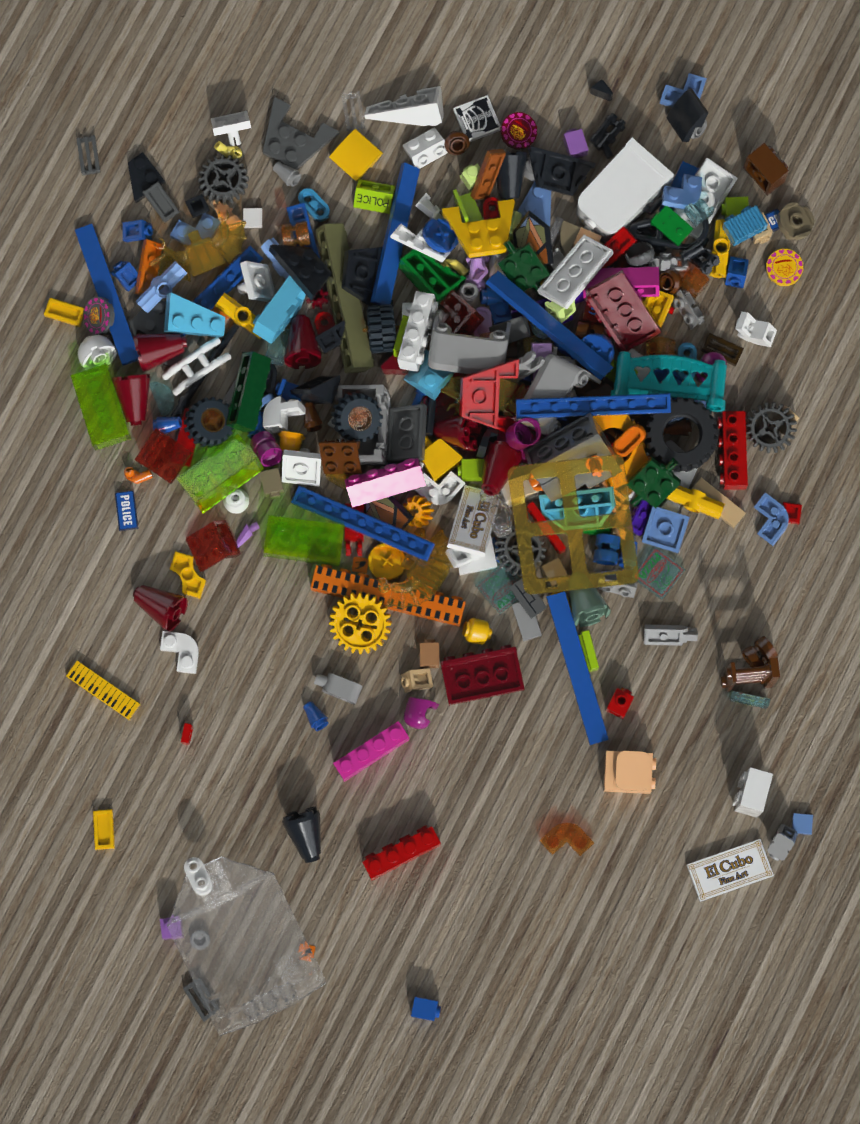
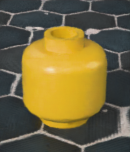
M471 618L468 622H465L462 635L467 642L483 645L487 639H491L492 628H489L488 621Z

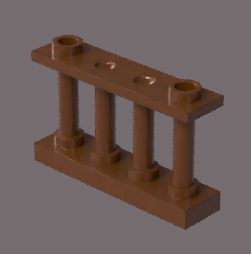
M778 657L770 658L765 666L735 669V662H731L726 668L723 677H721L722 688H725L726 693H729L734 685L757 682L763 684L764 689L772 688L780 678Z

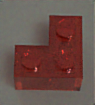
M453 289L440 302L451 313L444 322L451 327V333L470 336L485 320L482 315Z

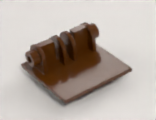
M326 439L319 442L324 474L362 473L358 452L360 441L353 439L346 440L345 442L342 439L339 442V439H336L335 442V440L328 441Z

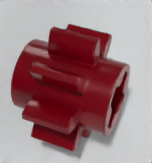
M323 287L315 296L320 295L321 299H306V303H312V309L315 307L322 309L324 303L328 304V300L325 297L329 296L328 292L323 293Z

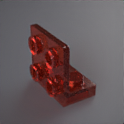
M155 428L135 458V461L172 484L192 455V452Z
M226 520L213 521L186 538V542L200 572L206 571L224 559L236 558L241 555Z

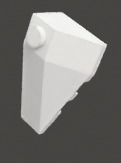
M441 86L416 91L417 95L407 97L406 94L402 95L395 102L387 100L368 106L364 115L365 119L420 126H436L442 123L444 116Z

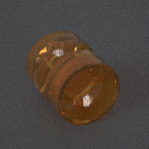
M307 221L296 222L295 226L291 223L281 225L284 245H310ZM296 231L297 239H291L290 232Z

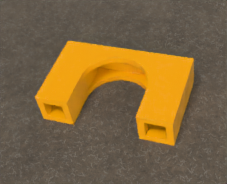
M629 415L593 416L602 431L608 428H616L624 433L630 426L636 424L634 420L631 421ZM644 441L620 463L622 471L616 476L605 480L607 486L615 489L626 484L651 458L644 451L646 448Z

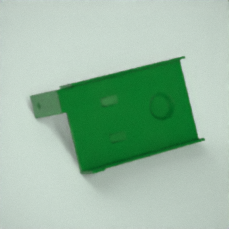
M665 206L658 215L656 214L650 223L677 246L694 229L668 206Z

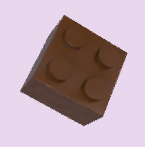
M765 143L747 156L743 167L767 196L785 182L789 172L787 164L783 160H779L774 149Z

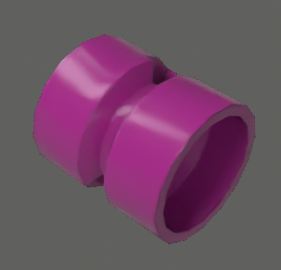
M259 432L251 439L250 446L263 466L271 467L281 461L283 451L270 432Z

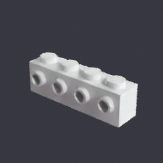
M420 291L415 293L397 359L400 369L418 372L420 364H423L424 349L428 346L429 342L428 334L433 328V315L438 309V302H436L434 294Z

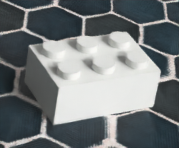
M751 767L747 772L744 771L737 786L740 787V790L735 794L732 805L736 806L735 812L758 817L764 811L773 776L772 773Z

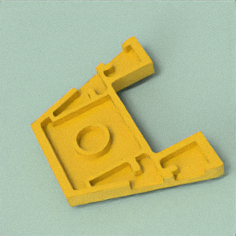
M514 199L498 201L497 206L500 218L463 223L461 220L459 206L442 208L443 217L450 224L451 230L455 232L459 243L469 258L507 252V248L503 243L509 240L515 205Z

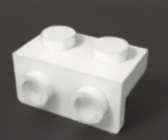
M435 127L402 145L404 151L411 158L414 167L419 169L448 153L444 146L445 140Z

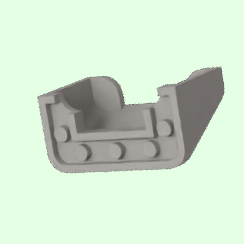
M339 385L338 392L335 395L336 403H339L337 400L339 398L343 399L345 394L351 395L352 392L371 397L378 403L377 406L381 407L382 411H380V414L383 415V419H380L382 426L377 428L379 432L377 434L373 433L374 437L372 439L367 438L365 442L360 441L358 452L360 464L387 466L390 394L384 385ZM361 406L355 407L349 413L348 422L352 428H357L364 423L366 418L364 408ZM340 436V442H341L342 439H344L345 442H346V440H348V439H346V438Z

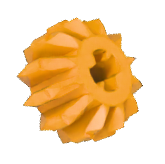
M414 495L413 498L407 499V503L403 504L414 516L408 524L409 526L421 528L423 525L429 524L428 520L433 519L431 512L435 510L430 509L432 502L427 501V497Z

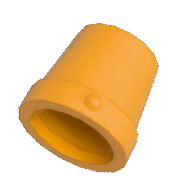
M280 431L278 433L282 451H300L302 441L305 440L304 434L289 431Z

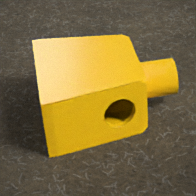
M425 436V458L421 462L424 464L430 478L437 483L460 465L463 457L441 438L432 443Z

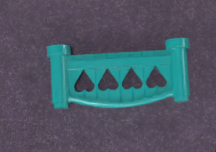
M622 351L617 357L614 390L611 391V396L670 393L671 398L683 397V399L692 398L694 400L706 401V409H710L713 412H722L725 410L726 404L724 390L727 365L723 360H715L714 364L710 365L696 359L677 355H648L632 358L631 353ZM636 367H641L642 369L648 367L651 370L642 382H640L634 371ZM656 368L661 370L668 369L670 372L661 384H659L653 373ZM674 370H679L680 372L687 371L689 373L680 385H678L672 374ZM693 372H698L699 374L705 372L708 375L699 387H697L691 376Z

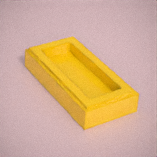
M49 298L44 316L80 327L84 308Z
M113 809L93 811L95 850L115 849Z

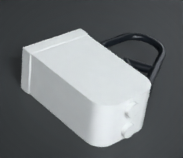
M631 138L626 143V146L590 183L578 199L577 218L584 225L585 229L601 235V240L604 242L609 241L622 227H626L637 241L686 250L698 241L702 244L709 233V221L695 204L688 206V208L701 219L703 230L698 239L692 243H681L677 246L672 241L662 239L663 233L657 228L655 237L636 233L639 229L652 226L650 224L652 218L634 222L644 212L652 215L662 205L661 195L664 186L671 187L674 174L634 138Z

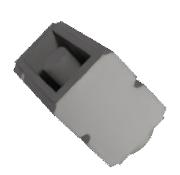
M781 824L770 841L767 849L769 856L777 861L785 860L795 844L798 835L797 831L785 824Z

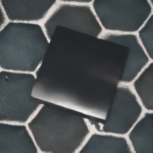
M688 89L676 101L666 118L681 141L689 142L695 128L703 126L708 111L693 89Z

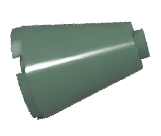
M579 571L570 575L568 588L575 626L578 624L580 627L591 626L600 622V617L603 615L605 618L608 617L611 613L610 608L587 575Z

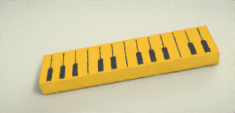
M76 661L66 675L71 681L128 720L131 719L140 706L134 699L79 661Z

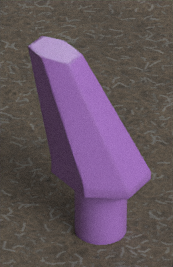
M257 522L249 526L247 523L244 525L236 540L238 548L253 536L252 532L260 528Z

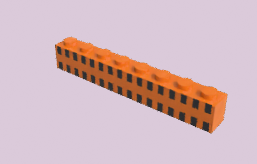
M327 564L316 565L310 587L311 591L340 598L347 595L350 599L352 592H354L356 597H358L360 591L363 597L369 592L371 599L375 595L377 596V603L383 600L382 608L387 606L389 610L458 627L461 625L466 602L462 601L463 598L451 596V598L444 597V594L441 592L433 591V593H428L421 587L407 588V585L404 583L396 582L391 584L384 578L377 577V580L369 578V575L364 573L354 575L350 574L351 571L340 568L338 571L332 569V566Z

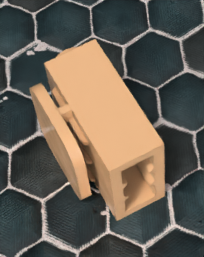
M606 751L604 792L650 794L652 789H655L656 778L652 777V770H656V758H653V753Z

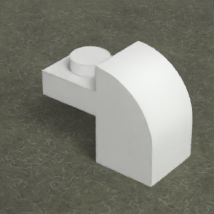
M742 311L735 327L738 331L737 336L767 347H771L777 329L769 322L755 320L748 312Z
M281 396L272 399L264 409L263 427L271 434L288 431V417L304 415L306 407L299 400L290 399L286 402Z

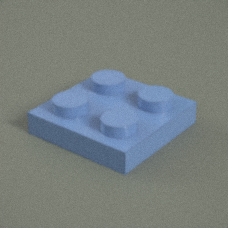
M652 507L642 542L679 553L690 517L663 508Z

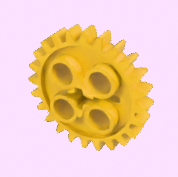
M361 591L358 597L352 592L351 599L345 595L343 597L344 602L339 600L337 602L339 607H333L336 613L330 614V617L334 619L329 622V625L334 626L330 632H336L333 639L339 638L340 642L338 645L340 646L344 643V650L351 647L352 653L358 649L359 654H362L363 649H365L369 654L371 647L376 651L378 649L377 644L383 646L384 642L382 639H388L385 633L391 632V629L387 627L392 624V621L387 620L391 614H385L388 607L382 608L383 600L377 603L376 595L371 599L369 592L365 597H363ZM349 608H356L358 615H352L349 612ZM368 613H375L377 619L370 620L368 618ZM359 619L362 620V623H363V626H362V627L359 626V622H358ZM347 625L351 626L354 632L347 633L344 627ZM363 631H370L372 638H365Z

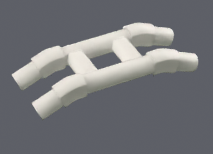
M218 337L204 343L162 374L164 380H168L181 369L188 378L172 390L174 395H179L203 376L231 359V355L227 352L210 363L204 353L221 343ZM198 358L203 368L194 374L188 364Z

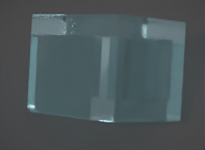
M700 199L694 205L692 203L687 205L684 213L696 227L713 215L715 209L713 206L709 208L705 201Z

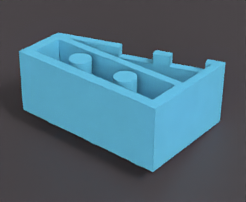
M290 275L272 300L267 303L261 315L258 314L253 321V324H255L253 333L270 344L287 327L292 318L298 314L306 296Z
M171 292L166 295L164 332L218 338L224 336V316Z

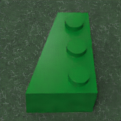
M415 249L401 258L398 267L420 292L434 294L438 306L460 290L466 280V277L459 276L452 272L449 267L440 265L435 262V259Z

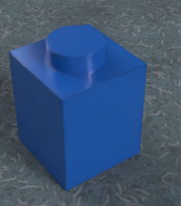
M415 997L411 1017L435 1021V1017L439 1018L441 1006H437L438 1001Z

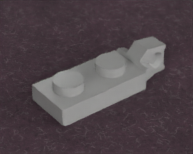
M645 625L644 627L645 645L682 646L683 643L697 641L698 638L697 628H690L688 626Z

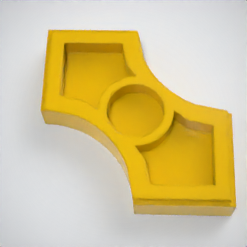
M175 551L170 570L181 578L182 594L201 599L206 580L199 577L193 567L194 556Z

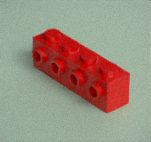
M722 411L721 417H718V429H721V436H718V447H722V454H719V466H722L723 473L719 474V482L723 484V490H746L748 486L745 411Z
M425 825L416 830L417 834L413 836L408 834L400 838V843L394 846L390 843L382 847V852L378 854L372 852L365 856V860L362 863L371 881L441 846V842L433 827L428 828Z

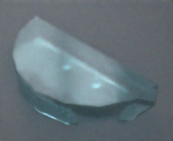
M158 382L150 383V389L161 416H168L173 410L175 403L172 391L164 384Z

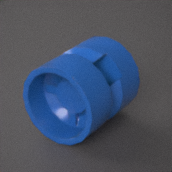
M596 534L595 546L597 549L594 550L593 562L601 565H617L619 554L616 550L620 547L621 538L611 534Z

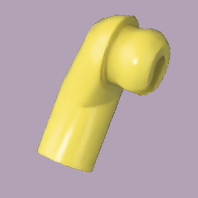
M221 141L214 145V148L226 158L229 155L232 156V159H239L242 156V151L237 146H226Z
M446 258L440 264L454 269L462 276L469 271L456 259Z

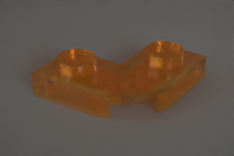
M572 823L556 825L539 840L552 856L566 843L579 856L584 854L594 844L578 825Z

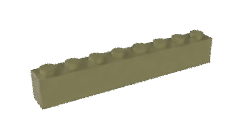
M344 223L323 224L315 232L321 260L332 272L326 284L335 325L344 320L346 322L342 343L339 345L345 373L366 372L374 367V359L370 351L366 322L362 313V303L359 299L341 288L345 251L350 250L347 242V232L344 228Z

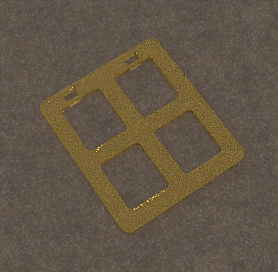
M620 455L519 465L509 469L508 480L523 585L526 593L541 594L626 585L638 581L639 570L624 459ZM610 471L616 512L612 514L581 516L579 513L575 475ZM558 477L560 479L565 518L530 522L528 520L523 481ZM618 528L624 568L613 571L588 572L582 533L589 530ZM567 534L573 573L566 576L538 578L536 576L531 538L534 536ZM616 574L617 580L605 581V575ZM557 581L558 586L546 588V582Z

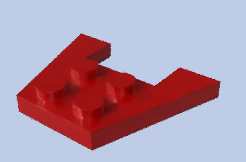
M519 359L461 377L459 416L506 432L516 422V416H498L500 378H518Z

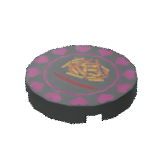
M91 298L84 308V324L92 334L103 335L109 331L108 329L114 323V308L106 298Z

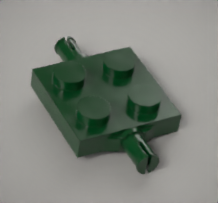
M510 239L505 241L503 245L509 253L505 258L498 261V265L506 277L522 291L533 287L538 296H541L537 291L541 286L539 283L550 276L551 272L530 242L523 247L515 248Z
M651 457L627 482V486L636 493L633 499L630 500V503L636 507L641 500H644L654 508H657L681 484V480L672 472V469L678 465V461L672 458L665 465Z

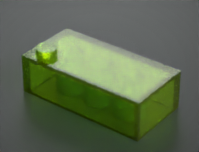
M107 364L70 375L94 450L131 440Z
M236 434L176 479L203 514L264 470V467L242 437Z
M268 515L263 557L340 566L345 525Z

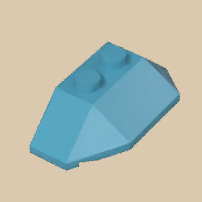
M611 486L573 490L561 499L553 502L550 501L546 494L539 495L542 515L564 530L602 526L616 506L614 488Z

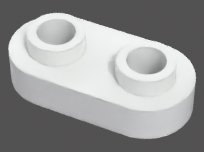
M196 857L189 858L184 864V871L194 892L201 896L209 894L213 885L203 862ZM196 864V869H190L191 865ZM204 881L205 885L203 887H199V882Z

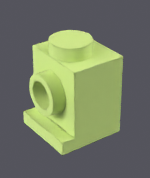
M478 163L474 166L472 164L467 166L460 175L469 192L473 190L481 168Z
M575 300L568 309L552 301L545 302L546 311L561 324L576 311Z

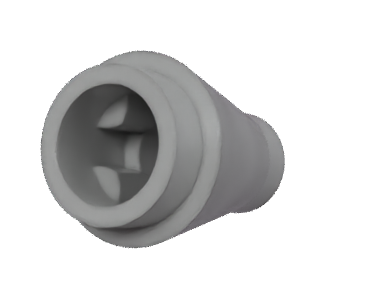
M280 161L273 167V171L278 174L287 186L294 187L301 179V174H299L297 169L282 164Z
M473 283L463 284L459 290L460 296L466 303L473 302L478 296L477 286Z

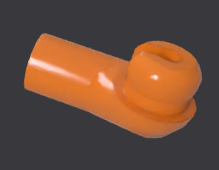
M132 467L124 469L125 478L135 484L153 478L150 469L141 473Z

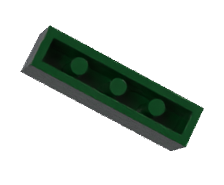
M254 351L242 353L226 422L227 426L242 432L255 431L258 425L259 411L262 407L263 393L266 389L267 376L271 369V358Z

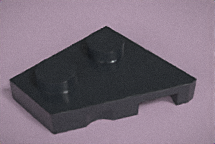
M143 152L128 162L135 203L145 198L142 192L157 181L160 185L165 183V180Z

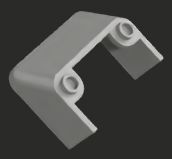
M435 313L428 356V366L430 368L473 374L506 362L510 322H507L506 332L496 330L490 333L489 338L451 333L452 329L448 324L438 323L439 313Z
M549 354L545 357L544 365L539 368L524 399L568 397L573 386L582 388L587 384L588 380L598 384L601 381L581 367L555 354ZM557 417L533 418L540 424L541 437L543 438L562 428L561 423L556 420ZM520 422L536 433L535 427L530 422Z

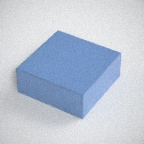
M793 813L792 829L797 831L798 834L811 835L813 815Z

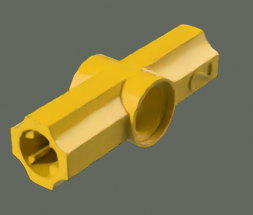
M725 219L715 221L711 251L719 256L720 263L717 266H713L712 272L709 274V276L714 278H725L727 272L730 240L722 228ZM721 245L725 248V251L719 252L716 247Z
M224 292L215 304V307L230 317L237 325L242 326L260 340L261 337L253 333L255 326L253 321L256 316L251 313L249 308L243 307ZM238 312H244L247 315V319L245 321L239 320Z
M680 485L666 498L683 505L685 509L691 512L703 513L718 520L725 506V503L707 497L705 493L699 490H690Z

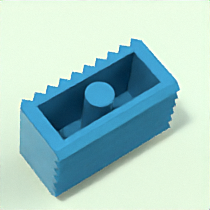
M755 205L754 207L747 206L737 216L733 214L727 217L722 228L732 245L736 246L766 230L768 223L757 205Z

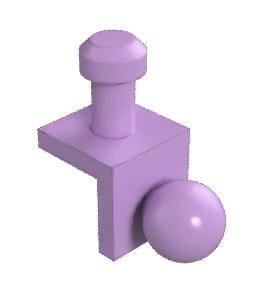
M490 255L466 258L470 273L466 276L465 283L475 284L478 292L481 289H485L486 286L483 278L489 272L485 263L490 260Z

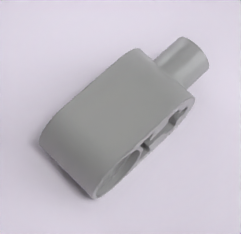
M318 673L314 682L315 685L323 687L322 692L351 704H356L363 687L358 683L332 673H328V676Z

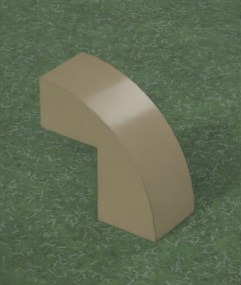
M563 220L559 242L561 252L565 258L573 248L580 227Z

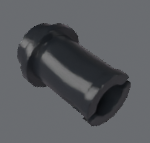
M698 241L688 249H682L683 252L680 255L686 263L688 261L691 262V259L705 252V250Z

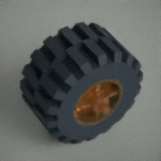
M391 304L368 306V326L363 328V332L369 334L371 352H394L393 349L396 342L395 331L400 328V325L395 324L393 306Z
M352 392L351 395L345 394L343 399L339 398L337 400L339 402L338 405L334 404L335 412H331V416L334 419L331 421L335 425V431L339 432L340 436L348 440L356 439V441L365 442L367 438L372 439L374 437L373 433L377 434L379 432L377 428L382 426L380 419H383V415L380 414L382 410L371 397L362 393Z
M206 397L191 406L185 414L187 418L184 420V425H187L184 430L190 434L187 437L189 439L193 438V443L196 445L200 443V447L203 448L205 446L212 448L226 441L232 435V430L234 429L226 425L229 413L228 403L223 404V400L220 398L216 401V397L209 399Z

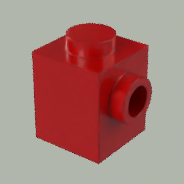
M623 687L621 690L617 688L606 711L623 720L634 699V696L631 695L632 692Z

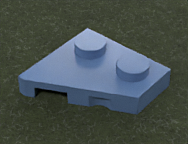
M534 181L517 212H520L522 217H524L528 211H531L550 226L551 191L537 188Z

